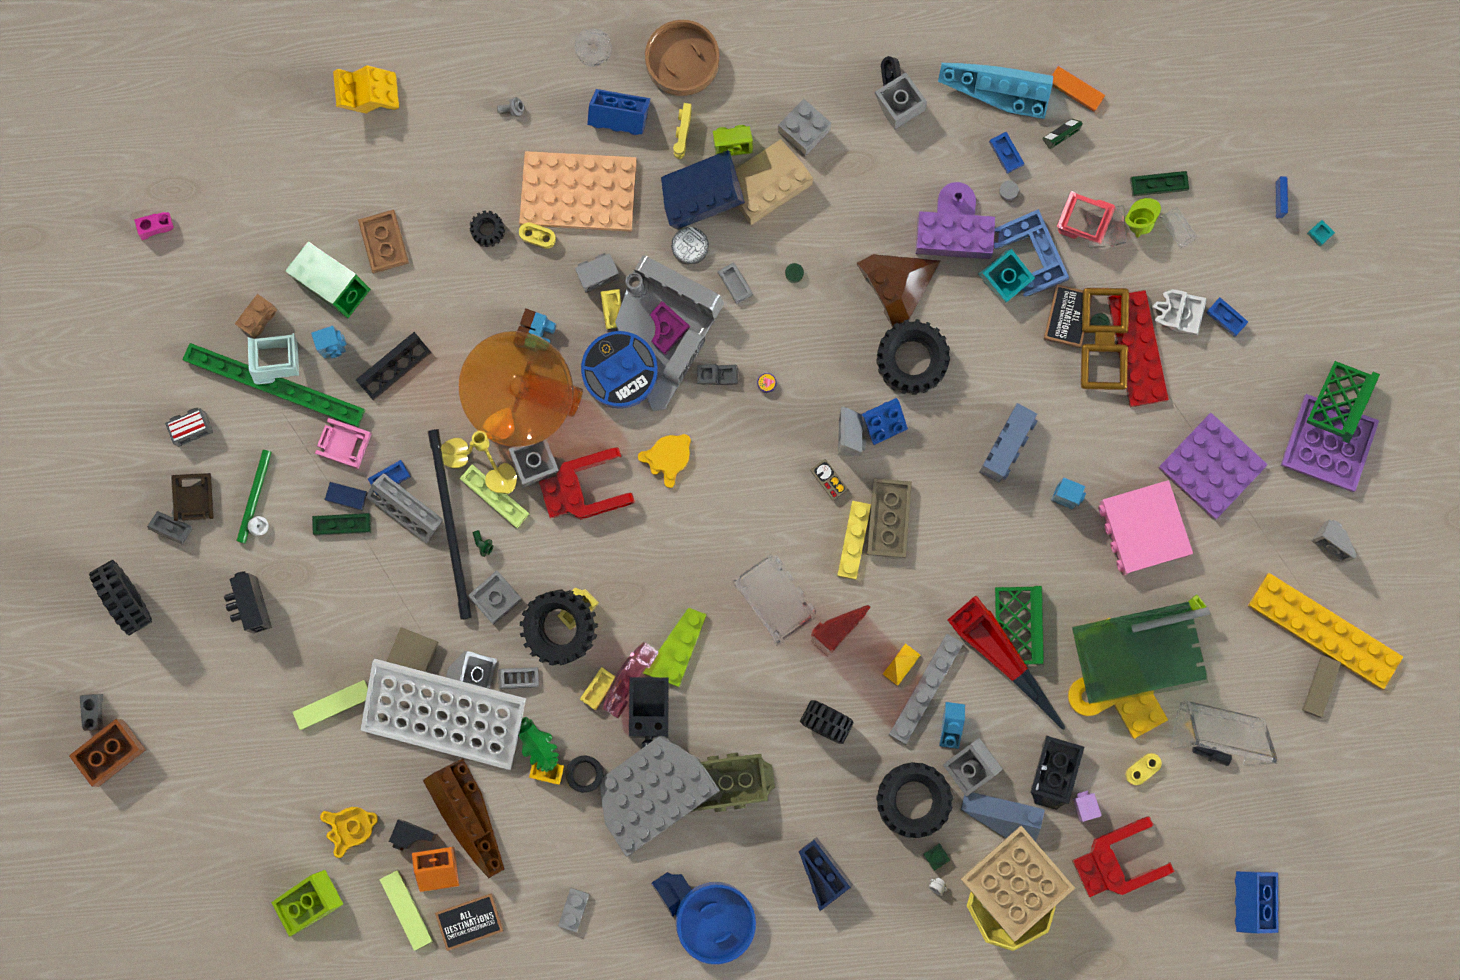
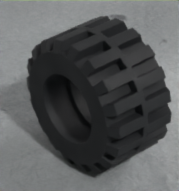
M810 700L800 719L803 726L838 744H844L854 724L853 720L848 716L816 700Z

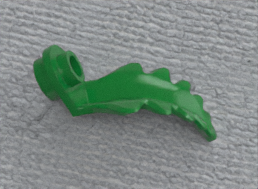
M523 717L518 735L522 740V755L524 757L531 755L530 764L534 765L537 763V770L541 768L542 772L552 771L559 760L555 758L559 754L552 752L557 748V745L549 743L552 740V735L537 729L532 719Z

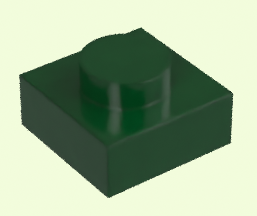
M940 843L923 853L933 871L950 861Z

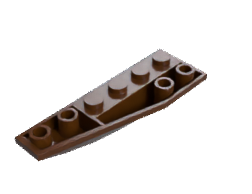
M462 758L425 778L423 782L441 816L462 848L488 879L505 870L482 792L464 759Z

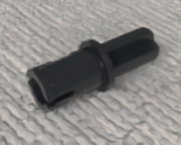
M1195 742L1192 747L1194 754L1205 757L1210 762L1213 760L1225 766H1229L1231 763L1232 755L1219 751L1214 746L1211 748Z

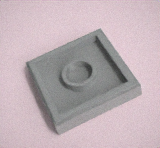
M497 570L468 595L493 625L523 600Z

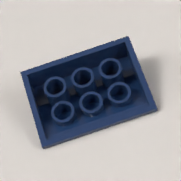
M729 150L661 177L664 209L669 225L677 230L745 203Z

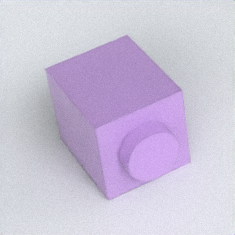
M1087 790L1077 793V798H1073L1080 822L1102 816L1095 793L1089 794Z

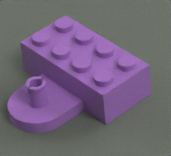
M961 182L947 184L940 191L937 213L919 211L915 254L991 259L994 245L995 217L975 215L976 197L968 185Z

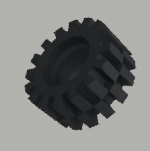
M485 210L482 211V214L478 212L477 217L473 216V221H470L471 228H469L474 241L478 242L480 246L485 245V247H489V245L493 247L496 242L499 244L500 239L504 237L503 233H505L502 219L498 214H493L492 211L487 213ZM486 222L492 223L494 225L493 233L483 235L480 232L482 224Z

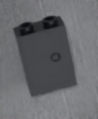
M246 571L234 574L235 577L229 579L233 592L224 595L226 602L236 600L226 604V610L229 612L238 609L239 611L230 615L231 622L241 620L244 631L253 634L272 628L258 578L250 573H246Z

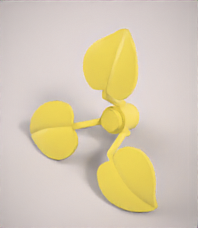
M502 409L491 415L484 422L483 431H477L472 435L469 450L467 443L463 439L453 438L446 441L441 447L444 465L450 468L463 467L467 464V455L471 454L473 447L478 451H485L494 470L489 471L486 475L485 482L487 487L495 493H511L517 484V475L514 468L507 463H503L497 468L488 451L490 445L488 439L492 440L495 437L499 441H504L514 434L515 422L511 409Z

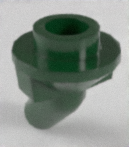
M479 530L472 532L480 555L482 557L489 555L494 547L492 545L493 541L491 539L482 541Z

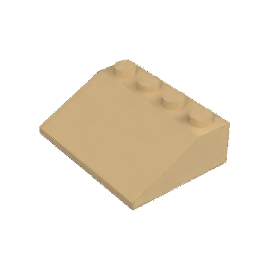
M781 139L735 169L745 201L744 204L737 207L750 225L813 184L811 174Z

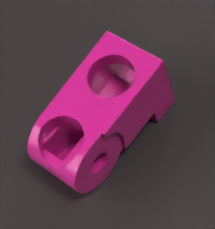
M169 212L134 219L138 235L142 241L149 239L150 236L169 232L174 228Z

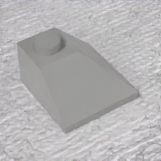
M1335 520L1324 522L1311 540L1343 563L1353 560L1357 556L1347 532Z
M464 651L448 667L446 678L490 689L497 659Z

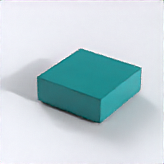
M1321 220L1307 234L1319 246H1322L1335 232Z

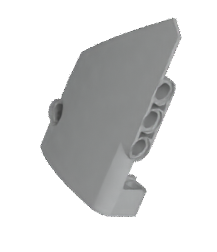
M643 255L633 273L626 277L627 288L615 323L619 331L630 332L644 339L655 354L658 367L657 381L647 398L652 410L658 411L666 409L704 345L705 336L724 306L722 297L712 290ZM640 281L638 286H631L633 282ZM661 301L691 326L666 355L651 342L656 328L650 314Z

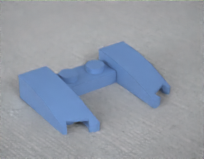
M1039 209L995 228V232H999L998 243H994L995 249L1030 237L1043 266L1042 269L1031 273L1035 279L1022 289L1025 292L1023 294L1024 297L1069 280L1067 271Z

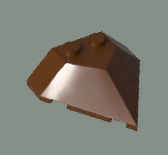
M873 254L857 262V266L865 280L868 279L885 308L884 314L893 328L896 323L901 324L904 323V320L910 319L941 260Z

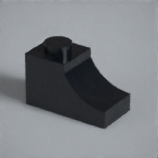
M398 819L389 842L393 843V848L403 851L404 848L410 849L411 845L419 840L434 841L437 834Z

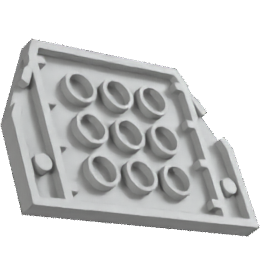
M663 736L657 737L605 775L600 784L605 825L626 857L720 791L704 765H701L698 757L693 754L691 755Z

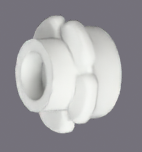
M942 879L930 880L929 889L940 896L947 892L946 882Z

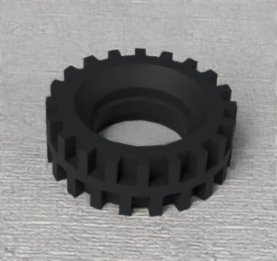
M909 319L904 320V323H896L892 329H888L881 339L877 351L876 364H878L879 374L884 378L883 381L885 383L888 382L893 390L898 389L902 394L912 393V395H917L920 392L924 394L929 389H934L944 378L951 357L949 356L950 347L949 345L947 346L945 335L942 336L939 333L940 329L937 327H931V323H921L919 319H915L914 322H909ZM915 341L923 344L928 349L931 361L929 367L924 372L910 375L899 369L896 364L895 354L897 349L906 342Z
M110 560L89 573L90 580L97 591L98 597H100L110 616L114 618L116 624L120 626L126 635L130 636L152 623V618L149 615L150 612L146 608V604L117 562Z
M563 589L538 595L535 597V600L527 604L529 606L528 609L522 613L525 616L524 620L520 621V626H523V632L520 633V636L525 637L526 643L523 645L525 648L529 647L532 650L530 653L532 657H539V662L541 663L548 662L551 666L556 664L561 666L585 656L587 650L593 647L591 643L597 638V634L594 631L595 628H598V623H594L593 617L596 614L595 612L591 613L589 609L591 604L589 602L585 603L582 600V595L573 594L574 591L571 590L563 591ZM555 609L567 611L575 620L576 633L572 641L567 644L559 645L553 643L545 633V618Z
M911 762L893 768L885 775L878 787V794L876 796L877 809L882 821L890 830L908 838H922L939 831L944 823L948 821L949 814L953 808L951 787L945 780L944 775L939 773L936 768L924 763ZM908 782L922 783L932 794L931 809L921 818L911 819L905 817L897 807V792Z

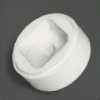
M261 516L252 518L248 523V530L254 536L265 534L269 527L267 520Z

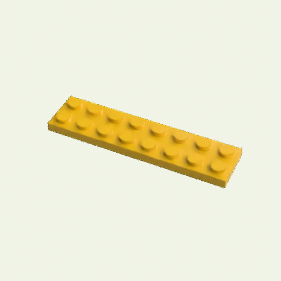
M1267 573L1248 604L1253 610L1331 659L1341 662V665L1381 690L1385 689L1403 659L1402 655L1270 573Z

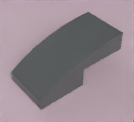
M736 364L697 365V384L737 385L738 366Z

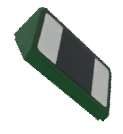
M1071 119L1042 139L1047 147L1052 149L1080 131L1083 123L1082 121Z

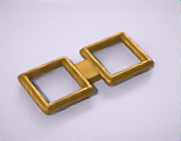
M1085 288L1083 290L1082 331L1084 333H1095V344L1082 345V389L1125 390L1127 388L1128 347L1127 345L1115 344V333L1128 332L1129 290L1127 288ZM1090 296H1121V326L1090 325ZM1089 352H1120L1119 382H1088Z

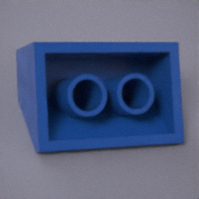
M596 89L589 103L587 125L594 128H607L615 132L624 131L632 135H642L646 126L651 98Z
M1236 871V932L1256 934L1278 933V872Z

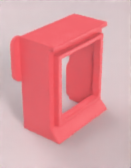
M1071 191L1057 224L1058 232L1073 239L1079 236L1101 245L1116 209L1115 205L1102 200L1096 201ZM1077 199L1105 210L1095 236L1067 226Z

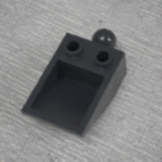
M630 677L629 738H645L641 744L642 749L651 743L653 738L659 736L669 737V677ZM641 723L642 729H635V724ZM656 723L662 724V728L660 730L655 729L654 726Z

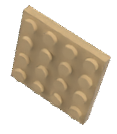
M1019 826L960 878L1014 942L1075 889L1022 826Z

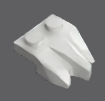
M1174 289L1164 292L1163 296L1166 302H1156L1153 305V308L1163 313L1161 316H1157L1155 321L1174 331L1198 336L1207 299L1188 295L1187 292Z

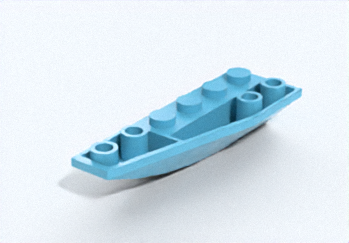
M941 63L938 82L1006 112L1045 119L1053 85V76L997 66Z

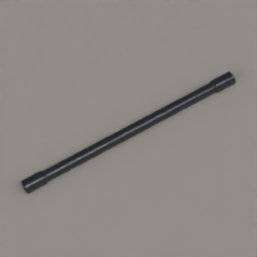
M439 429L429 430L427 432L433 454L458 597L460 620L470 619L472 615L462 570L441 450Z

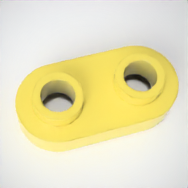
M524 223L519 228L520 238L526 243L548 249L553 247L556 242L554 232L548 228L533 223ZM531 231L532 235L526 236V233ZM545 237L550 238L548 242L543 241Z
M1153 753L1144 755L1126 770V780L1132 785L1144 783L1160 770L1162 765L1160 757ZM1151 759L1155 762L1153 767L1149 766ZM1136 771L1140 774L1138 779H1135L1133 776Z

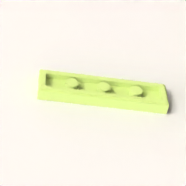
M472 464L459 479L513 526L518 528L530 514L507 494L491 491L486 485V476Z
M366 681L358 682L294 711L293 715L299 729L303 730L365 702L368 690Z
M399 870L379 879L414 951L432 942L433 940Z

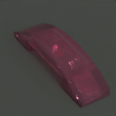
M643 642L627 658L608 690L603 706L605 711L619 719L628 704V701L625 699L629 694L630 677H639L645 667L650 668L659 653L657 650Z

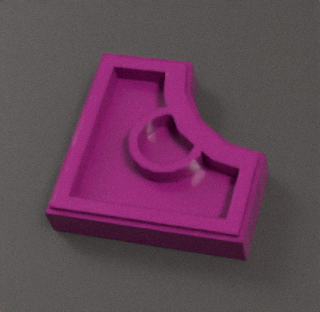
M663 301L650 314L656 328L651 342L666 355L691 326Z

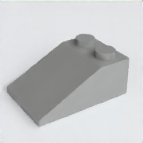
M841 407L839 414L838 455L861 456L862 450H866V439H862V432H866V425L864 420H862V414L846 407Z

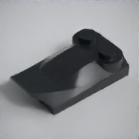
M1045 736L1030 791L1034 804L1055 810L1065 804H1069L1084 752V746Z

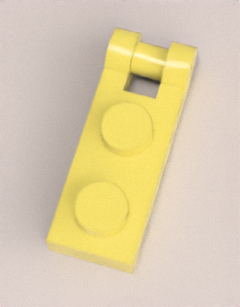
M684 103L683 109L679 110L678 120H681V125L676 128L678 142L673 146L674 156L677 159H682L686 151L692 106L688 103Z

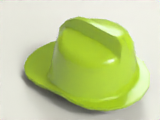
M1144 198L1136 201L1131 206L1125 217V222L1137 238L1153 230L1154 224L1161 212L1160 203L1152 198Z

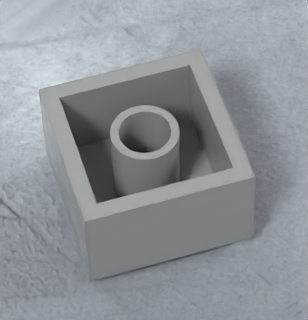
M805 99L778 125V133L804 156L831 130V122Z

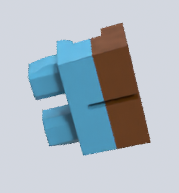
M525 308L520 322L521 326L518 327L513 341L515 346L526 347L536 352L538 349L548 351L551 341L543 338L544 331L554 334L557 326L556 323L548 320L546 315Z

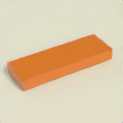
M1059 66L1052 74L1053 87L1093 112L1096 111L1105 97L1103 93Z

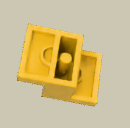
M368 65L354 72L341 69L333 71L336 107L365 114L378 107L392 110L399 108L395 72Z

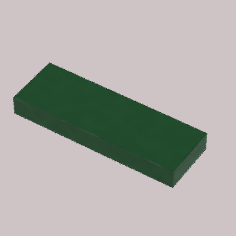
M1187 171L1133 176L1130 178L1132 197L1189 190Z
M371 514L312 516L313 535L371 533Z

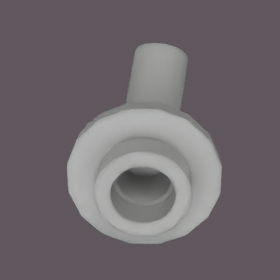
M517 97L510 99V104L497 106L498 113L511 112L512 116H520L524 110L523 102Z

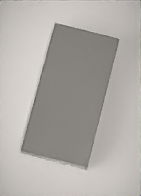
M734 262L718 271L736 305L753 296Z

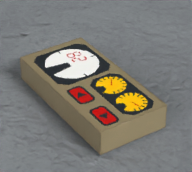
M826 459L810 469V472L832 501L848 490Z

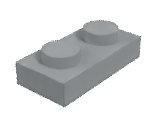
M570 888L558 924L559 927L574 932L578 931L590 895L589 893Z

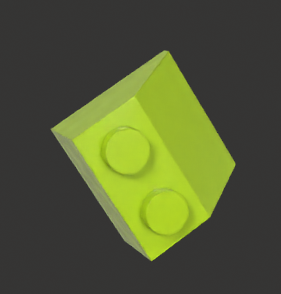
M737 125L730 129L720 127L713 131L715 155L727 150L730 151L731 156L753 153V139L750 126Z

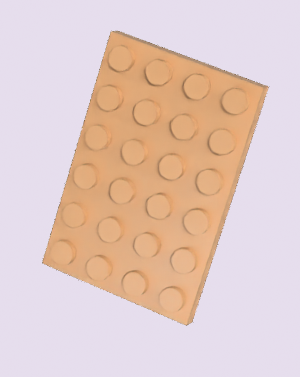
M525 151L519 224L533 223L542 227L632 232L637 158Z

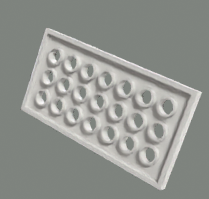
M374 659L371 667L361 731L511 770L526 698ZM385 679L392 680L394 686H388L385 683ZM404 684L411 685L413 691H407L404 688ZM423 689L430 690L432 696H426L423 693ZM447 694L451 700L445 701L441 695ZM382 696L389 697L391 703H385L382 700ZM466 699L469 701L470 705L464 706L461 704L460 700ZM401 701L408 702L410 708L402 707ZM485 704L488 706L489 710L483 711L480 709L479 705ZM425 706L429 712L423 713L419 707ZM498 709L506 710L508 715H500ZM444 711L447 714V718L440 717L438 712ZM379 713L387 715L388 720H382L379 717ZM463 716L466 719V723H460L457 717ZM403 718L407 725L399 724L397 719ZM476 721H482L485 724V728H479L476 725ZM416 724H423L425 726V730L418 729ZM495 726L502 727L504 732L498 733L495 730ZM435 729H442L444 731V735L437 734L435 732ZM454 733L461 734L463 740H457L454 737ZM478 738L482 744L476 745L472 739ZM497 743L500 745L501 749L495 750L492 748L491 744Z

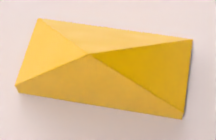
M905 643L882 675L898 686L921 655Z

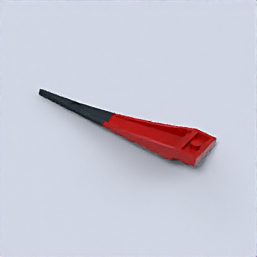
M977 596L971 598L947 619L960 637L1013 681L1061 729H1065V725L991 610L988 611Z

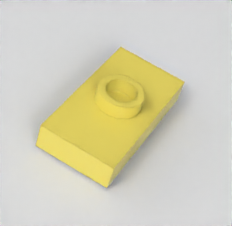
M620 290L602 291L600 294L606 329L617 328L615 321L622 304Z
M601 667L580 700L594 710H597L618 678Z

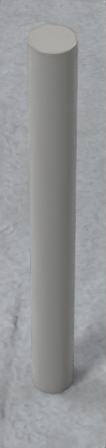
M1206 607L1131 625L1134 633L1210 615V611Z

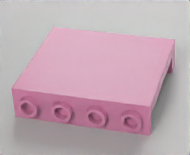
M1169 480L1106 498L1099 502V513L1101 517L1104 516L1106 524H1104L1105 531L1112 540L1110 542L1112 552L1116 553L1118 558L1116 561L1119 572L1122 571L1123 575L1193 554Z

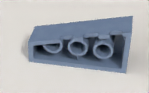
M1019 403L1016 404L979 471L980 473L998 483L1002 479L1006 480L1011 471L1008 469L1011 462L1015 463L1020 455L1017 452L1020 446L1024 447L1029 438L1026 436L1029 429L1033 431L1038 422L1035 419L1037 413Z

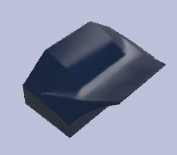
M667 872L651 883L672 917L676 915L683 898L692 890L682 874H670Z

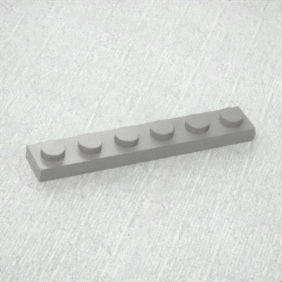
M949 634L945 635L891 729L890 736L906 745L964 643Z

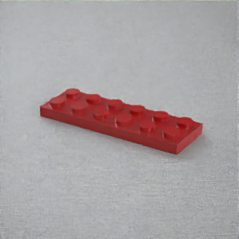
M1146 290L1129 293L1128 332L1115 333L1116 343L1127 345L1126 391L1130 408L1169 400ZM1108 296L1107 300L1113 326H1121V296Z

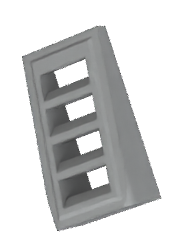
M538 667L498 670L499 690L539 687ZM528 672H532V683H529ZM512 673H516V684H513ZM521 673H524V683H521ZM504 674H508V684H505Z

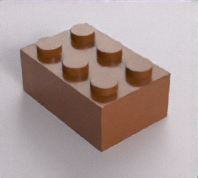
M115 719L71 753L69 757L92 787H100L146 751V749L123 719Z

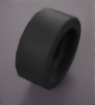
M587 755L572 759L566 769V780L569 786L581 793L597 789L604 776L600 762ZM584 762L590 763L596 770L595 780L587 786L579 785L573 778L574 768Z

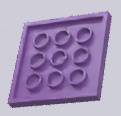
M1308 394L1304 395L1280 466L1350 492H1355L1379 420L1362 415L1348 444L1342 441L1343 437L1306 423L1317 398ZM1321 400L1323 407L1332 405L1330 402ZM1339 407L1342 415L1350 413L1349 409ZM1335 409L1326 411L1329 418L1338 416ZM1322 413L1313 416V419L1317 421L1325 420ZM1340 420L1332 422L1335 428L1343 429L1344 426Z
M1210 413L1158 468L1209 516L1216 520L1268 464L1217 417Z

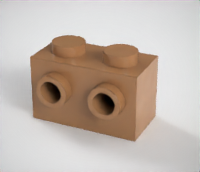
M257 294L235 322V325L253 339H256L263 332L264 327L274 317L278 309Z

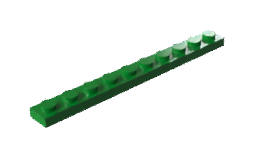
M189 343L182 359L186 363L355 427H359L365 413L364 408L282 377L275 378L273 383L255 384L249 372V365Z

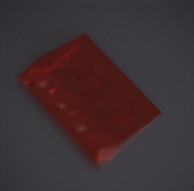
M865 605L829 619L824 624L819 622L812 630L811 643L829 657L867 615L871 607Z

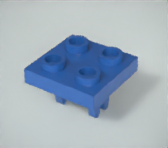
M897 398L862 414L873 445L908 430L900 402Z

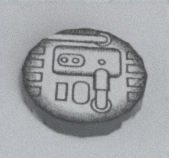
M686 227L674 235L671 248L673 255L681 263L688 265L697 264L706 257L709 243L703 231L694 227Z

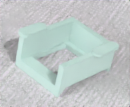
M294 333L292 335L259 339L248 337L249 372L255 384L273 383L275 378L299 376L298 341ZM288 348L289 363L259 367L258 350Z

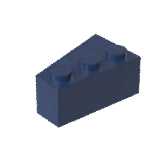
M817 837L801 848L799 854L820 912L849 890L853 884Z

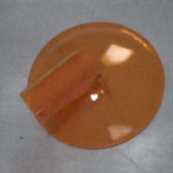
M522 331L501 332L481 341L467 356L459 376L460 401L469 421L478 431L485 432L490 440L507 446H529L550 437L561 427L567 416L574 417L583 395V389L573 385L568 365L559 351L543 338Z

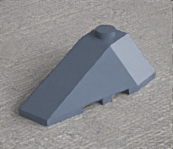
M973 792L967 797L964 794L961 807L963 812L1005 838L1019 826H1022L1035 842L1041 829L1045 809Z

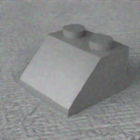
M907 73L902 74L875 91L881 109L894 129L926 110V99Z
M545 435L509 448V455L522 488L542 481L559 471Z
M980 738L943 764L966 797L1003 770Z

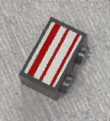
M201 408L190 409L187 414L174 416L165 423L172 443L177 447L213 433L207 414Z

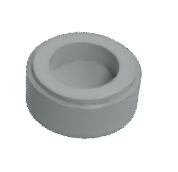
M1005 181L999 189L1001 198L1007 201L1015 199L1019 192L1018 185L1013 181Z

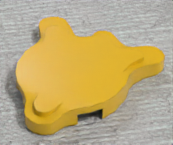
M686 434L664 436L651 449L641 451L638 454V460L649 464L653 475L663 472L665 486L673 488L677 474L689 462L691 439Z
M359 807L345 808L338 813L323 811L320 814L321 821L332 826V830L327 833L326 837L335 844L333 853L336 858H342L348 849L366 842L371 836L374 826L378 823V815L376 813L367 812Z

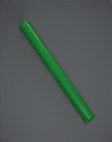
M262 450L237 536V542L246 544L249 533L248 523L255 513L272 454L271 451Z

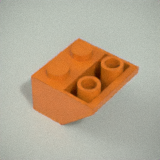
M455 847L412 853L414 874L420 892L459 886Z

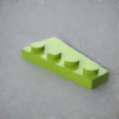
M688 608L643 674L651 677H669V684L680 687L707 614Z

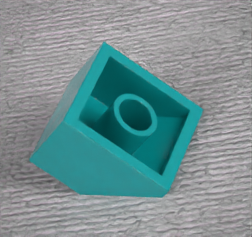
M1012 249L1006 250L978 273L988 288L1005 303L1035 279Z

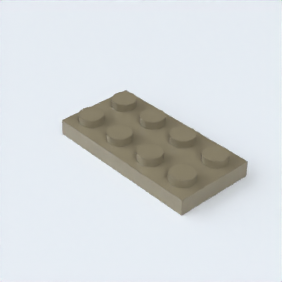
M873 479L867 555L906 558L912 481Z

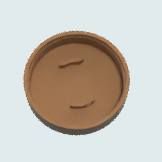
M691 20L670 21L660 26L650 36L645 49L646 69L651 80L661 90L677 96L696 94L709 86L718 72L720 60L717 41L706 27Z

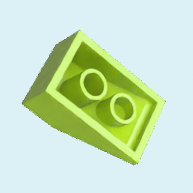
M326 870L310 875L271 902L289 937L343 905Z

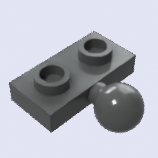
M159 511L156 512L147 526L148 530L181 545L184 544L192 531V526L179 521L182 520L181 514H178V521H174L173 517Z

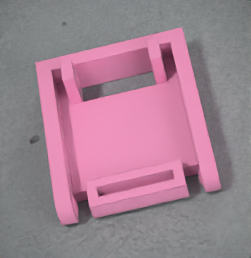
M328 418L327 422L333 424L334 427L325 425L317 445L325 450L324 452L316 450L315 454L359 469L372 433ZM359 439L363 442L356 458L352 456V453Z

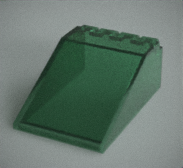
M1189 602L1072 627L1089 704L1175 691L1209 683L1205 666L1197 667L1198 663L1204 662L1201 647H1192V645L1199 643L1196 628L1188 629V626L1195 624L1194 619L1134 633L1131 625L1189 612L1192 610Z

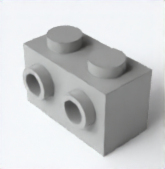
M605 253L595 257V260L590 262H581L575 268L585 293L620 278L610 253L607 255Z

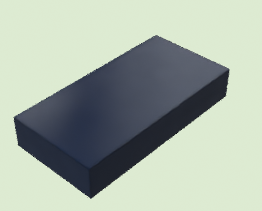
M330 482L325 501L363 510L368 492Z

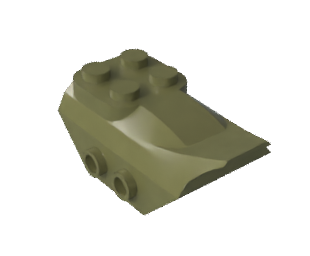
M738 753L727 754V758L719 759V755L707 757V761L700 763L704 765L720 791L691 812L708 809L722 812L726 811L728 806H734L735 810L746 808V804L768 801V794L775 788L772 764L763 760L762 754L739 756Z

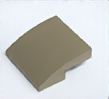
M400 627L386 662L427 672L439 642Z

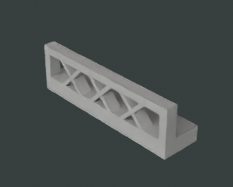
M384 473L372 484L366 496L425 543L430 540L434 531L444 521ZM374 492H376L377 494H379L380 497H381V499H379L376 495H374ZM405 516H407L408 518H410L411 522H409V521L405 518ZM420 528L428 532L427 535L423 533Z

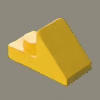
M537 763L532 765L529 778L560 785L564 765L557 764L552 771L542 772L541 768L537 770Z

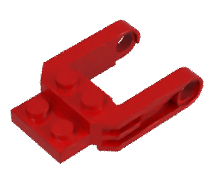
M619 447L564 462L557 476L539 481L550 519L569 513L583 520L635 503L633 493H625L585 505L577 474H575L576 472L605 464V461L618 457L621 458Z
M1150 816L1094 839L1089 853L1072 860L1088 897H1092L1105 890L1124 895L1175 872L1171 862H1168V864L1162 867L1150 869L1125 880L1118 860L1110 848L1111 844L1154 826Z

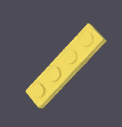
M852 501L837 575L839 577L857 579L871 504Z

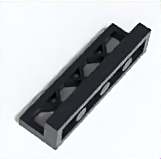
M413 332L359 376L356 381L369 397L375 400L432 352L419 336ZM420 344L425 352L420 356H413V348ZM401 358H409L408 366L405 368H398V361ZM394 370V377L391 380H383L385 371ZM372 382H380L379 390L372 394L367 386Z

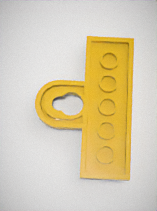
M1110 617L1075 636L1094 671L1073 682L1068 690L1069 705L1076 713L1082 716H1093L1114 705L1133 739L1168 721ZM1091 683H1099L1104 687L1105 696L1102 700L1098 702H1084L1082 700V693L1086 691Z

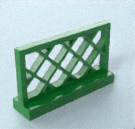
M1334 361L1306 423L1343 437L1342 441L1349 444L1380 374L1376 372L1368 374ZM1337 368L1343 370L1346 375L1337 378L1334 371ZM1358 376L1365 379V381L1356 385L1353 377ZM1348 379L1351 387L1343 389L1340 381ZM1336 383L1339 390L1330 392L1328 385ZM1354 390L1357 398L1349 400L1346 392ZM1342 394L1345 401L1336 404L1333 396ZM1329 398L1332 405L1323 407L1321 400ZM1347 405L1350 413L1342 415L1339 407ZM1335 409L1338 416L1329 418L1326 411ZM1322 413L1325 420L1320 422L1313 419V416ZM1340 420L1344 426L1343 429L1335 428L1332 422Z
M1042 586L995 587L996 620L999 624L1002 623L1004 625L1002 627L1003 630L1007 628L1014 635L1010 642L1017 638L1023 644L1018 654L1025 647L1032 652V660H1023L1025 665H1044ZM1022 591H1030V600L1026 604H1023L1017 598ZM999 592H1009L1013 597L1005 605L999 600ZM1014 599L1023 606L1016 614L1007 607ZM1029 603H1031V610L1027 607ZM1005 608L1013 615L1006 624L1000 619V614ZM1024 609L1031 613V618L1026 624L1017 617ZM1015 618L1023 625L1016 634L1008 627ZM1024 628L1031 632V638L1026 643L1017 636Z

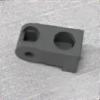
M103 694L80 696L81 721L84 731L102 729Z

